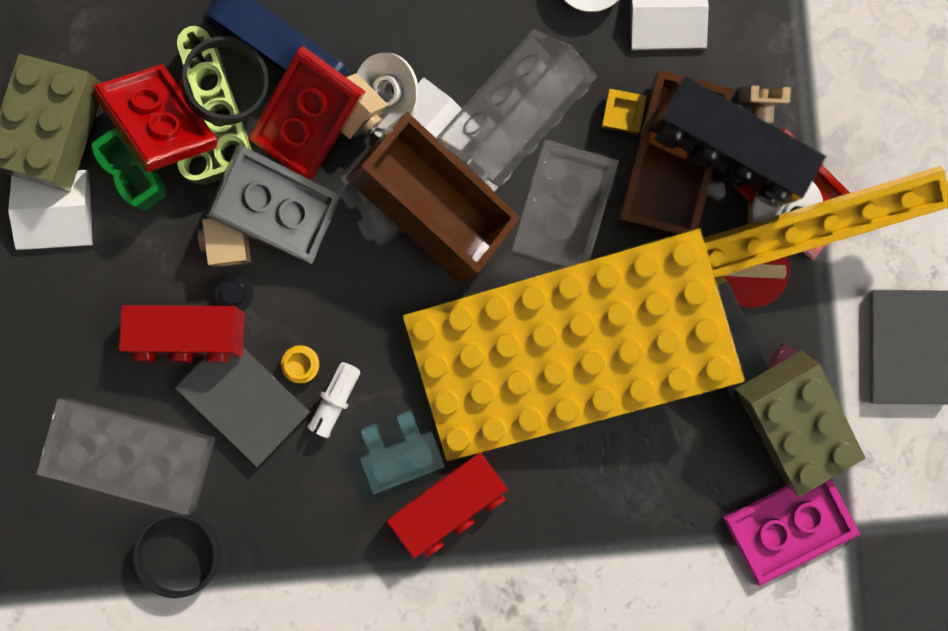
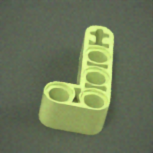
M190 26L182 30L178 35L177 48L183 66L188 54L195 47L194 42L197 40L202 42L211 38L202 27ZM217 47L201 52L207 62H200L196 56L190 62L187 69V77L195 100L202 107L213 113L226 109L230 111V115L239 114L240 112ZM209 74L217 75L218 83L214 89L209 91L201 89V81L205 76ZM205 121L217 138V148L178 161V169L181 175L197 185H206L221 180L229 164L225 159V153L230 146L242 145L252 150L243 121L221 127L214 126L213 123ZM197 157H204L207 162L206 169L199 175H192L189 169L190 163Z

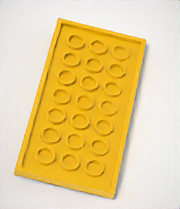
M700 228L403 315L447 461L742 383L745 380Z

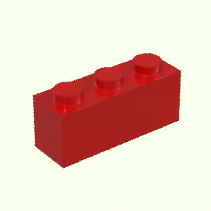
M122 305L119 351L132 356V361L139 363H155L156 356L169 357V362L192 363L193 357H207L206 362L229 364L230 357H243L245 312L235 306Z
M479 452L390 516L387 522L414 559L421 553L425 558H428L444 545L440 539L451 531L459 535L474 524L475 521L472 516L482 508L488 513L504 502L506 499L503 493L508 488L482 452Z

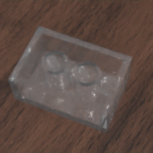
M544 139L511 254L560 269L589 261L619 161Z

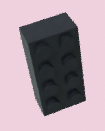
M687 76L670 89L648 128L649 131L656 134L654 139L661 145L670 149H675L676 146L690 154L688 159L696 165L709 169L710 166L724 173L722 178L725 181L739 188H743L746 185L758 192L756 195L757 199L772 207H777L778 204L784 206L803 199L826 158L824 154Z

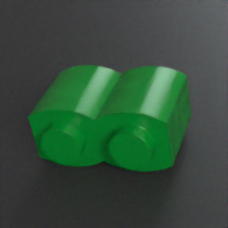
M113 128L92 142V150L96 160L103 169L114 176V183L119 194L129 204L142 211H146L167 197L162 179L154 170L149 172L144 170L116 128Z

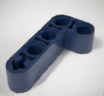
M212 0L202 15V18L211 26L229 37L233 36L246 42L260 56L284 73L297 50L303 46L345 77L350 71L338 59L255 0Z

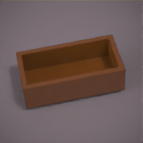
M658 70L653 78L616 224L666 237L689 232L699 227L714 167L710 166L709 169L696 165L688 159L690 155L688 152L677 146L675 149H670L661 145L654 139L656 134L648 130L670 89L685 76ZM693 79L731 101L734 89Z
M406 112L387 128L345 178L459 283L481 271L521 219L512 208L409 112Z

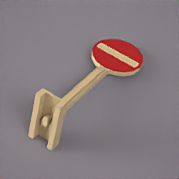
M759 86L739 87L738 102L752 105L751 113L770 124V122H774L775 105L790 103L791 87L760 89V93ZM748 203L747 224L752 223V219H751V208H752V206H751L749 203ZM783 257L723 275L722 277L728 281L740 306L748 308L765 306L776 300L787 287L790 276L789 257Z

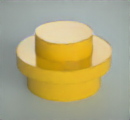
M302 345L288 349L281 361L283 374L294 383L311 381L317 375L320 367L319 358L315 351Z

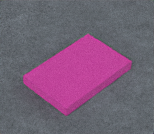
M832 478L801 497H798L785 484L722 517L757 586H761L860 535Z

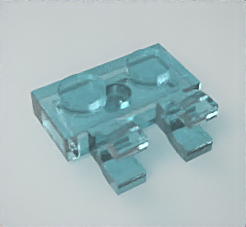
M412 410L397 415V420L406 439L402 442L385 448L376 423L366 426L361 430L370 454L361 457L360 460L373 494L445 467L432 430L421 434Z

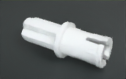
M345 362L339 365L327 391L320 394L322 400L307 426L309 430L313 432L317 430L316 434L325 438L330 437V433L342 409H347L349 406L346 401L360 376L358 368Z

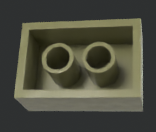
M19 54L0 108V172L71 192L99 107V102L93 93V85L102 82L87 71Z
M804 351L797 352L735 389L782 481L798 497L866 459L821 365Z

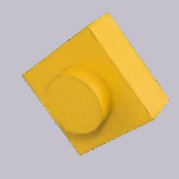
M609 89L601 128L638 135L647 96Z

